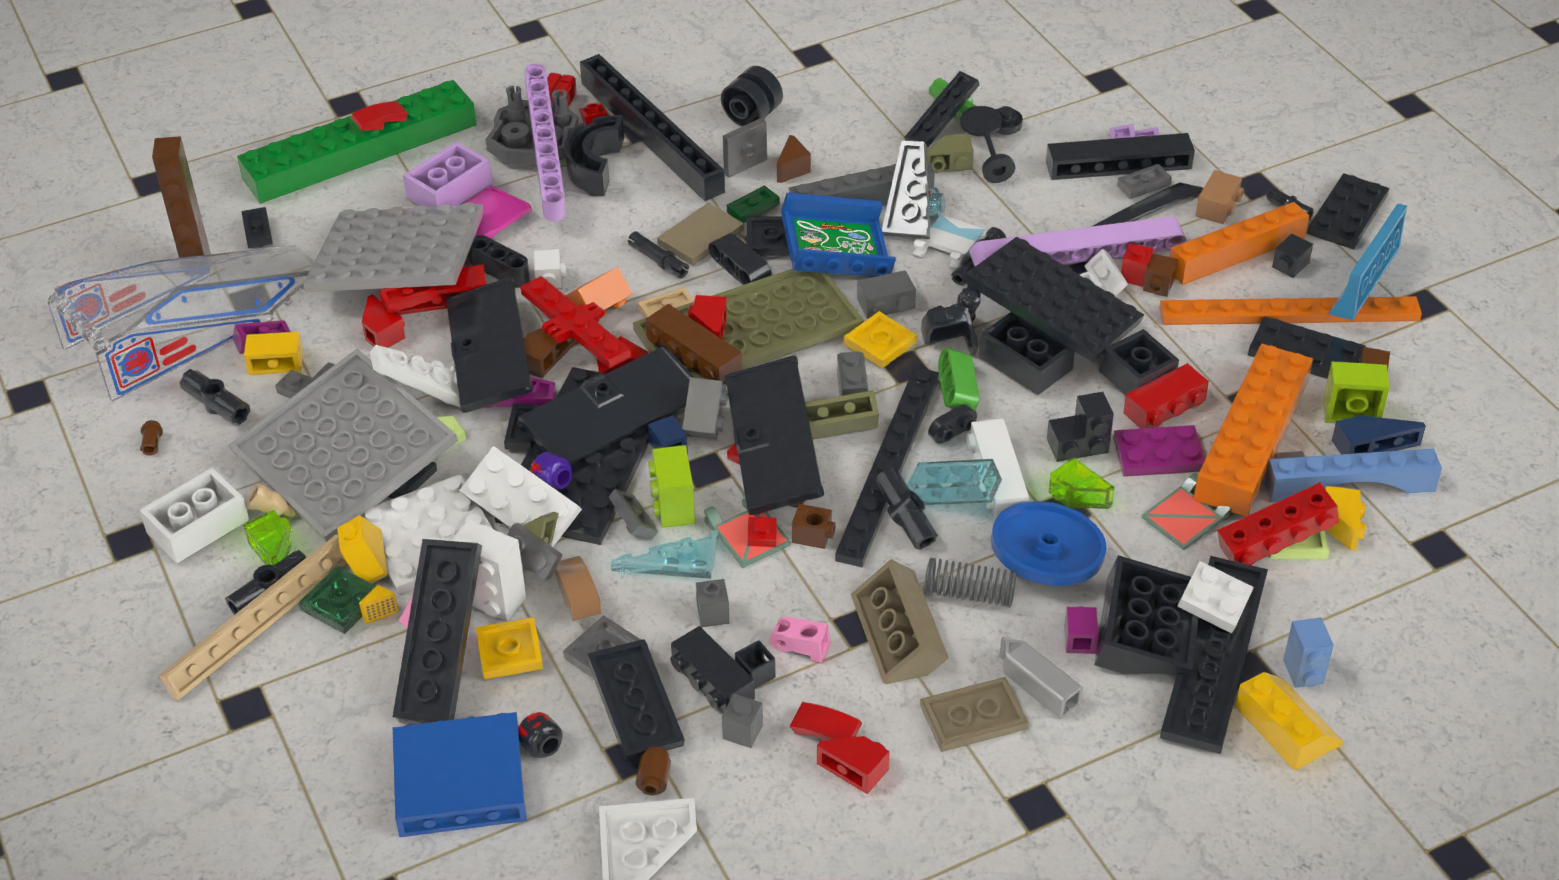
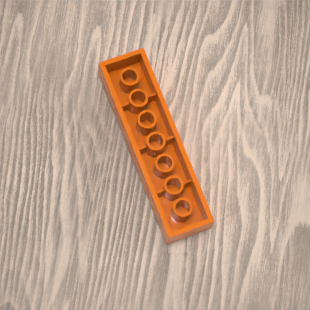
M1261 343L1198 474L1193 500L1214 507H1231L1230 512L1243 516L1249 515L1266 477L1269 459H1274L1306 388L1313 358Z

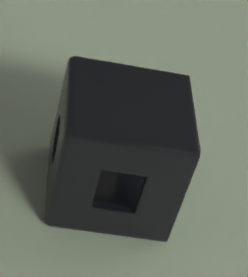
M760 640L735 652V661L755 680V689L776 677L775 657Z

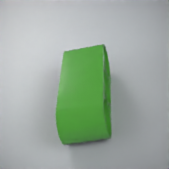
M946 347L942 350L938 359L944 405L955 409L967 404L976 410L979 403V391L972 356Z

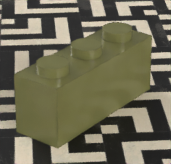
M874 390L805 402L813 439L878 428L879 411Z

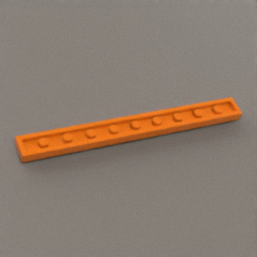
M1416 296L1368 297L1353 321L1328 314L1338 299L1331 297L1160 300L1159 306L1163 325L1261 324L1264 316L1287 323L1420 321L1422 315Z

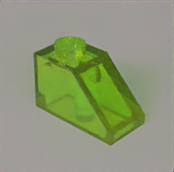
M1074 457L1050 473L1048 493L1067 507L1109 509L1112 507L1115 487Z
M271 510L243 525L249 546L265 565H275L288 556L292 546L289 535L292 532V528L285 517L280 518L274 510Z

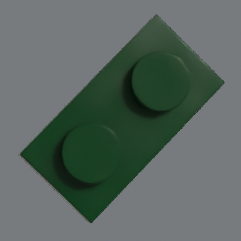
M764 185L727 204V213L745 223L747 222V217L759 216L780 205V197Z

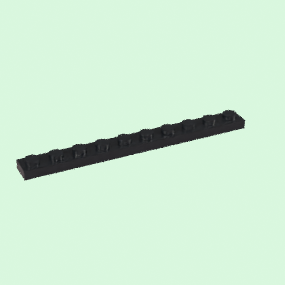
M918 367L913 368L836 550V562L863 568L888 506L887 501L875 483L876 476L890 468H896L901 474L938 384L939 372Z

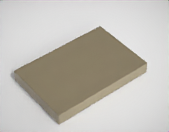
M707 203L657 237V244L666 250L672 251L676 256L689 264L695 265L710 254L708 248L710 242L728 233L739 234L744 230V223Z
M1006 677L920 699V707L941 752L1028 729V721Z

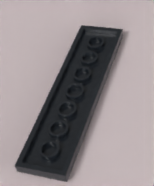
M1210 556L1209 566L1254 588L1232 633L1198 617L1193 668L1191 673H1177L1160 738L1221 754L1268 569Z

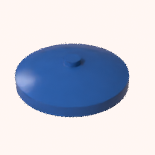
M1024 502L1005 509L995 519L991 533L993 552L1010 571L1013 570V572L1016 571L1017 575L1027 580L1052 586L1075 585L1095 576L1103 565L1107 549L1104 535L1093 521L1072 508L1050 502Z

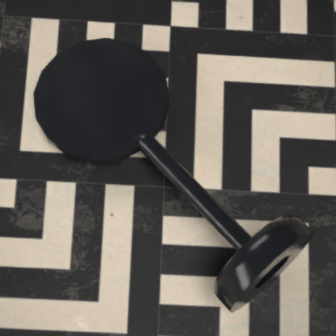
M975 106L967 109L960 117L962 129L973 136H984L991 155L983 163V177L991 183L1006 181L1015 172L1014 160L1009 155L996 154L990 137L1002 126L1001 114L999 111L988 106Z

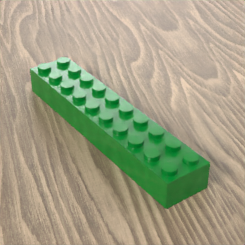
M454 80L445 81L431 88L422 89L414 94L402 96L394 100L398 101L406 110V121H385L383 130H361L351 119V116L240 154L237 156L241 177L261 204L477 125L474 103Z

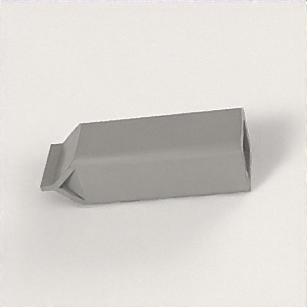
M1004 636L1001 637L999 657L1003 660L1004 674L1060 719L1080 705L1083 687L1027 642L1023 640H1008Z

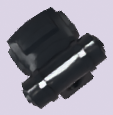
M968 285L958 295L956 304L945 308L940 305L928 310L921 322V333L924 343L930 344L963 336L970 355L975 356L979 344L972 323L976 318V310L981 303V293Z

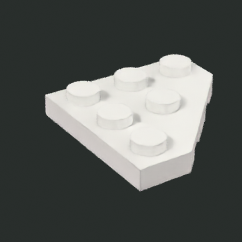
M694 798L599 806L603 880H649L697 832Z

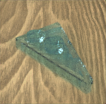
M718 530L709 531L708 537L694 541L691 537H687L678 542L649 548V553L633 557L631 553L622 555L619 558L612 559L611 570L616 572L711 579L718 544Z

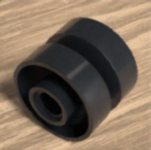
M761 66L748 67L725 87L721 93L723 110L735 124L741 127L760 118L765 119L783 100V90L780 82L774 74Z

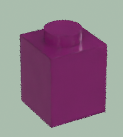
M1067 606L1064 624L1066 653L1096 654L1098 641L1097 608Z

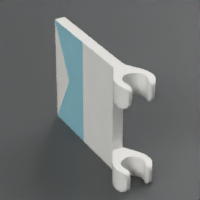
M941 215L930 227V239L921 238L915 240L914 246L916 249L913 255L923 257L928 247L931 246L951 253L950 258L952 261L949 267L957 269L968 255L970 247L983 237L986 229Z

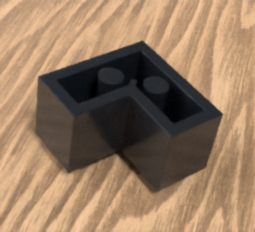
M1103 391L1077 396L1075 416L1048 421L1047 441L1056 462L1109 453L1114 413Z

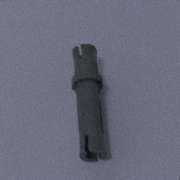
M634 231L629 235L628 238L631 240L627 241L628 244L654 260L661 269L669 270L678 278H684L687 275L688 271L685 269H689V265L676 258L672 251H665L638 231Z

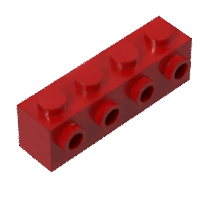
M1319 482L1218 529L1220 548L1228 560L1253 565L1256 561L1269 555L1277 554L1282 549L1295 543L1303 542L1316 533L1331 529L1339 523L1338 506Z

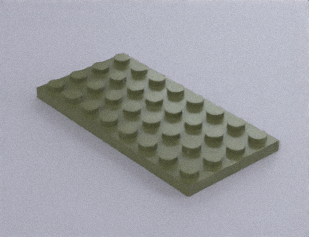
M790 269L712 295L727 297V321L723 340L742 352V370L848 334L864 322L863 318L827 273ZM694 302L677 307L676 309L688 316L689 305H694ZM646 318L633 322V330L649 353L660 348L647 339ZM681 362L694 378L705 379L702 375Z

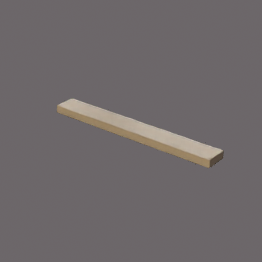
M334 535L158 675L172 699H181L348 564L340 551L338 535Z

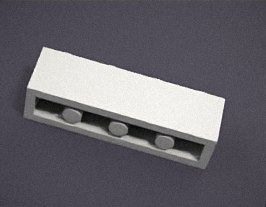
M1004 418L971 422V433L967 434L966 437L969 450H973L974 469H979L980 472L978 474L979 486L981 489H985V505L987 509H991L995 520L1005 509L1019 503L1029 502V495Z

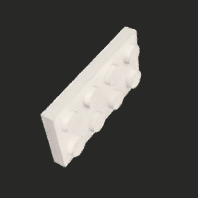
M494 446L459 490L463 495L510 528L515 523H520L524 526L542 515L551 512L559 513L552 547H554L582 510L577 504Z

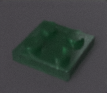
M336 566L299 602V607L306 614L346 634L362 618L359 602L376 586Z

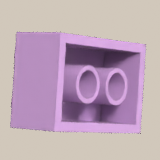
M457 141L403 175L407 199L417 205H424L426 207H437L441 204H449L450 206L460 205L492 184L490 161Z

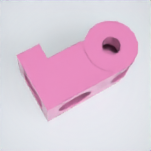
M782 617L778 620L769 640L771 645L779 651H793L810 655L811 661L819 663L823 662L831 645L828 624L791 617Z

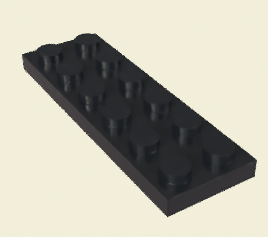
M422 539L393 718L423 722L454 720L482 545L479 543Z

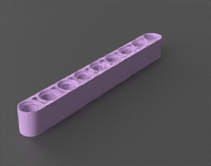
M530 64L525 68V83L543 215L547 220L556 222L565 217L566 211L547 75L543 65Z
M1162 217L1017 236L1028 241L1036 249L1048 253L1051 258L1063 265L1090 261L1102 249L1107 251L1111 258L1123 257L1129 243L1153 248L1154 252L1171 250V247L1186 242V237L1176 217ZM1015 237L986 240L973 244L969 249V254L974 266Z

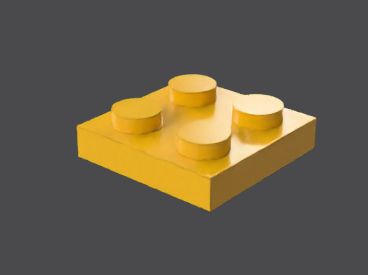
M879 311L844 336V344L856 352L864 353L865 358L884 368L917 343L918 335Z
M534 617L475 627L484 680L543 669Z

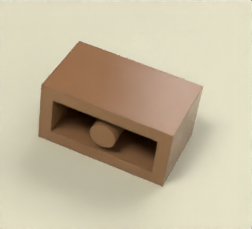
M1214 170L1198 197L1195 216L1224 224L1227 217L1233 215L1236 202H1240L1244 192V188H1241L1242 177Z

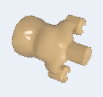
M261 483L256 484L248 496L247 509L266 513L261 523V528L271 531L274 521L282 514L291 519L296 515V512L287 504L281 494L269 490Z

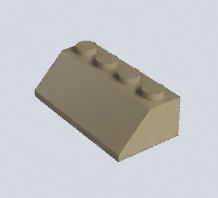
M890 559L851 593L883 683L890 684L928 676L949 658L914 570Z

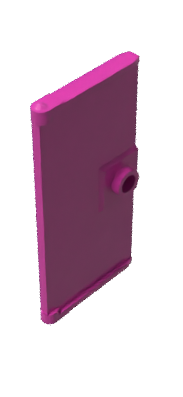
M490 185L465 202L483 204L484 214L475 236L484 235L491 239L495 234L532 211L529 203L493 185Z

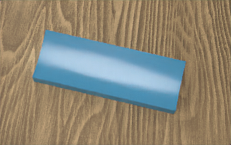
M1397 203L1350 273L1347 286L1328 314L1354 320L1400 249L1407 205Z

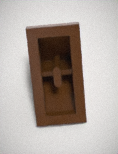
M789 135L777 161L778 183L811 173V153L793 135Z

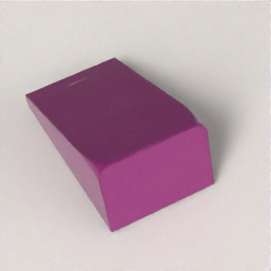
M285 320L235 324L233 341L239 354H244L247 335L290 332Z

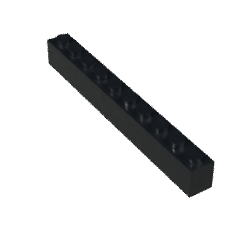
M600 54L580 61L582 85L614 115H623V124L704 201L725 193L724 169Z

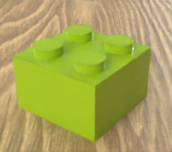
M1331 362L1323 397L1325 423L1335 424L1336 421L1360 415L1382 418L1390 388L1387 365Z
M686 445L652 449L653 461H648L650 478L655 477V480H650L651 497L657 498V500H653L654 516L660 517L662 528L695 524L693 483Z

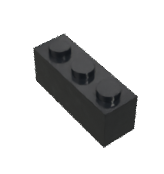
M701 626L671 642L672 656L670 661L677 672H682L689 679L691 686L696 691L700 690L707 697L712 708L719 709L724 713L734 694L755 700V680Z

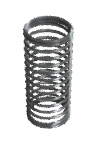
M931 557L929 559L924 584L925 594L932 595L936 590L937 596L942 592L945 597L949 592L950 598L955 594L957 599L962 594L963 600L968 596L970 601L973 600L975 595L976 602L981 598L982 603H985L988 597L989 604L994 600L995 605H998L1001 599L1002 606H1008L1009 608L1012 606L1017 576L1016 571H1010L1004 599L1007 570H1004L997 599L1000 568L997 569L991 597L994 571L992 567L984 597L987 566L984 567L978 595L981 566L978 565L971 595L974 564L971 565L970 577L965 593L968 564L965 563L958 594L961 562L958 563L956 580L952 591V578L955 561H952L950 577L945 592L948 560L945 561L942 583L939 589L942 559H939L934 587L936 558Z

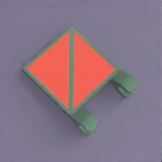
M1196 473L1191 474L1179 488L1142 515V519L1183 550L1220 522L1234 515L1233 512H1230L1231 507L1218 506L1214 511L1205 503L1193 500L1198 477Z
M743 491L742 496L744 499L742 500V505L747 509L745 492ZM709 507L704 510L706 515L704 523L717 534L742 568L791 545V541L777 525L776 547L748 546V517H771L768 512L749 515L747 510L728 520L722 521L715 507Z

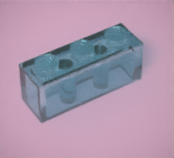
M993 459L918 462L907 486L921 498L924 505L992 503L1002 478Z

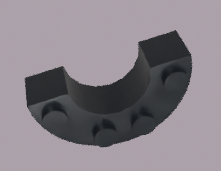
M623 115L597 117L593 119V123L586 126L582 123L573 129L566 139L565 154L568 176L575 186L591 196H605L610 182L608 159L600 156L620 152L625 138Z

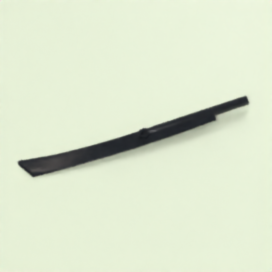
M1179 182L1113 214L1093 226L1136 221L1163 207L1201 193L1203 187Z

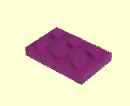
M1195 425L1114 430L1113 440L1123 477L1200 472L1205 462Z

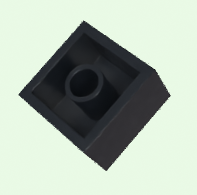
M1142 329L1106 347L1103 352L1099 372L1126 395L1177 369L1179 359L1147 331Z

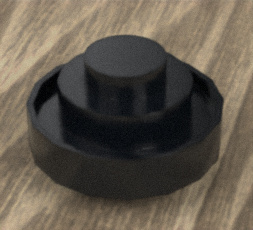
M1009 106L995 109L1002 116V126L996 133L1010 135L1021 130L1023 116L1019 111Z

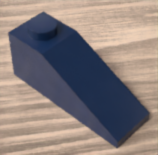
M1360 415L1336 421L1331 441L1340 454L1398 451L1420 446L1426 425L1424 422Z

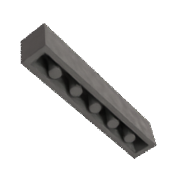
M928 162V189L931 192L929 196L934 195L935 172ZM896 164L789 187V193L881 201L882 206H885L888 203Z

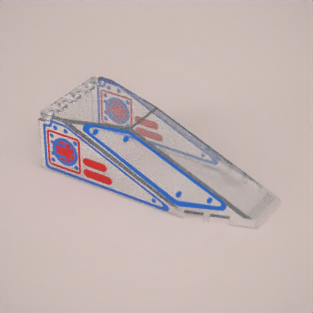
M297 245L150 261L68 282L55 288V293L48 297L47 303L64 350L86 340L95 351H98L95 354L109 398L113 402L233 341L235 324L272 321L275 318V310L283 303L289 306L292 303L291 296L300 288L304 290L303 283L314 260Z

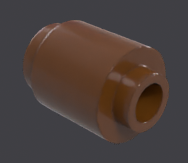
M650 747L646 749L640 758L636 786L646 795L654 796L664 792L667 788L671 760L669 753L665 749Z

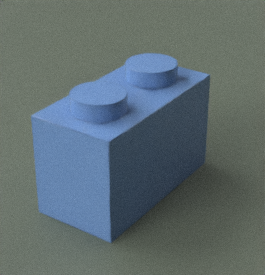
M1321 617L1292 621L1283 661L1295 688L1324 684L1334 644Z

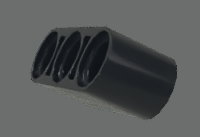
M728 233L709 243V252L714 261L742 285L772 276L771 268L766 260L735 234Z
M477 235L474 237L469 249L472 266L483 265L484 273L498 280L513 277L515 288H520V286L530 282L527 257L487 236Z

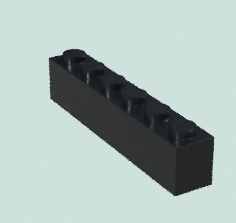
M1188 133L1047 144L1046 165L1051 180L1131 174L1159 164L1165 171L1192 169L1195 149Z

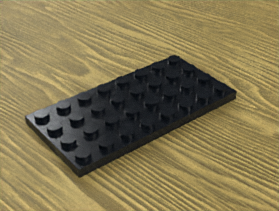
M572 367L556 398L580 387L585 380L601 372ZM648 426L571 464V481L558 492L577 504L582 510L561 537L597 545L602 544L616 515L614 511L615 506L609 499V496L614 489L623 492L627 491L650 443ZM534 440L521 463V466L528 471L531 470L534 459L544 453ZM495 517V523L504 524Z

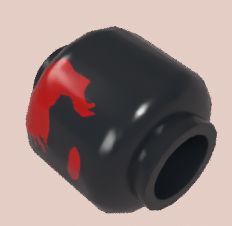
M542 712L532 713L524 718L518 726L520 744L531 756L545 758L555 754L560 748L563 738L562 729L548 714Z

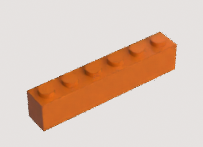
M1295 202L1171 247L1170 257L1178 259L1176 279L1184 285L1275 250L1291 234L1305 239L1309 215Z

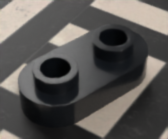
M967 404L961 405L936 418L929 426L928 435L936 443L948 442L953 437L971 430V422H976L977 412Z

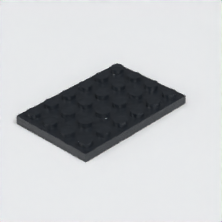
M1018 237L1012 239L969 270L963 279V282L1092 363L1103 355L1106 347L1120 341L1138 326L1144 317V314L1139 312L1133 305L1126 304L1115 297L1113 293L1105 291L1095 285L1090 279L1082 277L1072 271L1069 266L1059 263L1051 258L1048 253L1036 249L1028 241Z

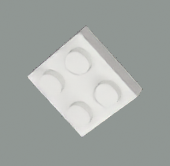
M1199 561L1178 607L1232 633L1254 587Z

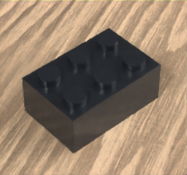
M1012 312L980 333L979 357L1037 395L1073 370L1075 351Z

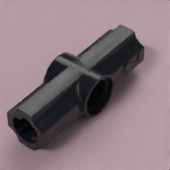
M189 369L183 373V377L179 382L181 389L202 402L208 413L219 414L233 424L238 423L240 425L247 420V416L250 413L249 404L226 390L222 380L210 379L198 370Z
M896 468L882 471L876 476L875 483L889 505L887 511L891 519L904 529L915 549L921 550L933 544L938 535L923 512L925 505L921 498L908 488Z
M298 549L275 565L267 564L258 567L254 571L251 581L225 598L226 604L234 615L302 562L306 558L305 554Z

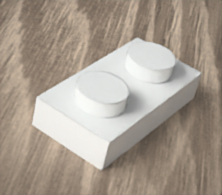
M1104 249L1085 265L1087 271H1091L1102 285V289L1113 293L1115 296L1128 285L1110 254Z

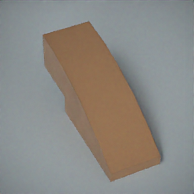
M580 556L560 560L554 573L572 620L575 621L601 614L600 598L583 559Z

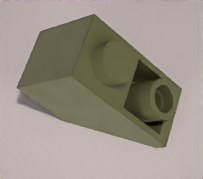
M969 133L945 135L927 150L928 162L935 173L973 170L974 150Z

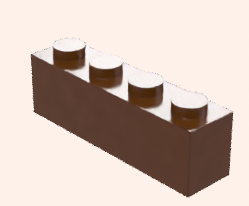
M670 304L665 305L646 318L647 339L659 347L665 345L678 360L702 375L705 379L722 381L723 385H725L726 375L742 370V352Z

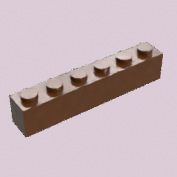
M181 136L155 138L152 159L179 259H183L180 260L181 267L208 264L211 262V256H209L211 252ZM210 265L183 267L182 271L206 268L208 269L207 274H209ZM201 272L183 273L184 276H189L191 273L194 276L201 275Z

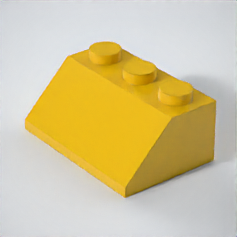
M1263 672L1240 684L1235 708L1294 771L1343 745L1344 741L1283 678Z

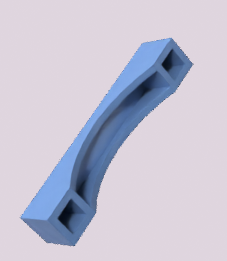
M1434 448L1269 459L1264 483L1271 502L1281 501L1319 482L1324 488L1350 482H1378L1400 488L1407 493L1435 492L1442 467Z

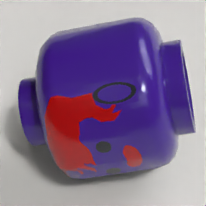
M544 452L538 455L531 465L530 472L557 491L562 490L571 481L572 470L569 461L557 454Z

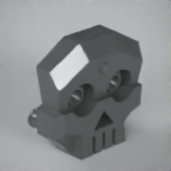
M509 86L506 89L508 105L498 109L494 118V128L485 139L487 151L506 164L537 167L528 100H522L521 88L519 86H516V92L514 86ZM555 90L552 93L553 102H551L560 161L566 159L565 142L568 135L579 125L578 116L568 108L567 92L562 90V96L560 97V90Z

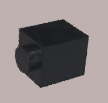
M1294 234L1289 235L1275 248L1272 268L1294 278L1310 263L1313 243Z

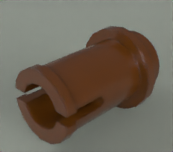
M149 420L141 427V434L143 436L140 451H143L145 455L151 456L158 452L159 437L163 434V428L159 422Z

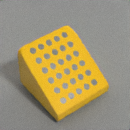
M379 584L359 602L363 622L366 624L398 612L395 594Z

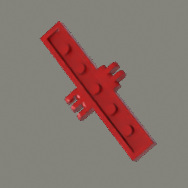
M542 276L520 286L521 295L550 318V320L543 323L541 329L557 343H562L572 337L609 369L631 358V350L598 323L599 319L604 316L605 311L596 303L592 302L586 306L583 304L577 306Z

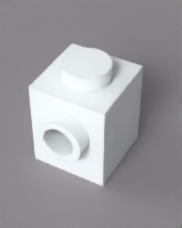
M560 250L534 251L535 278L542 276L555 288H562V277H566V264L560 260Z

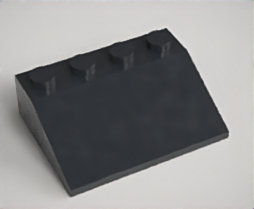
M1118 555L1107 578L1094 665L1122 674L1191 673L1198 616L1178 607L1191 576Z

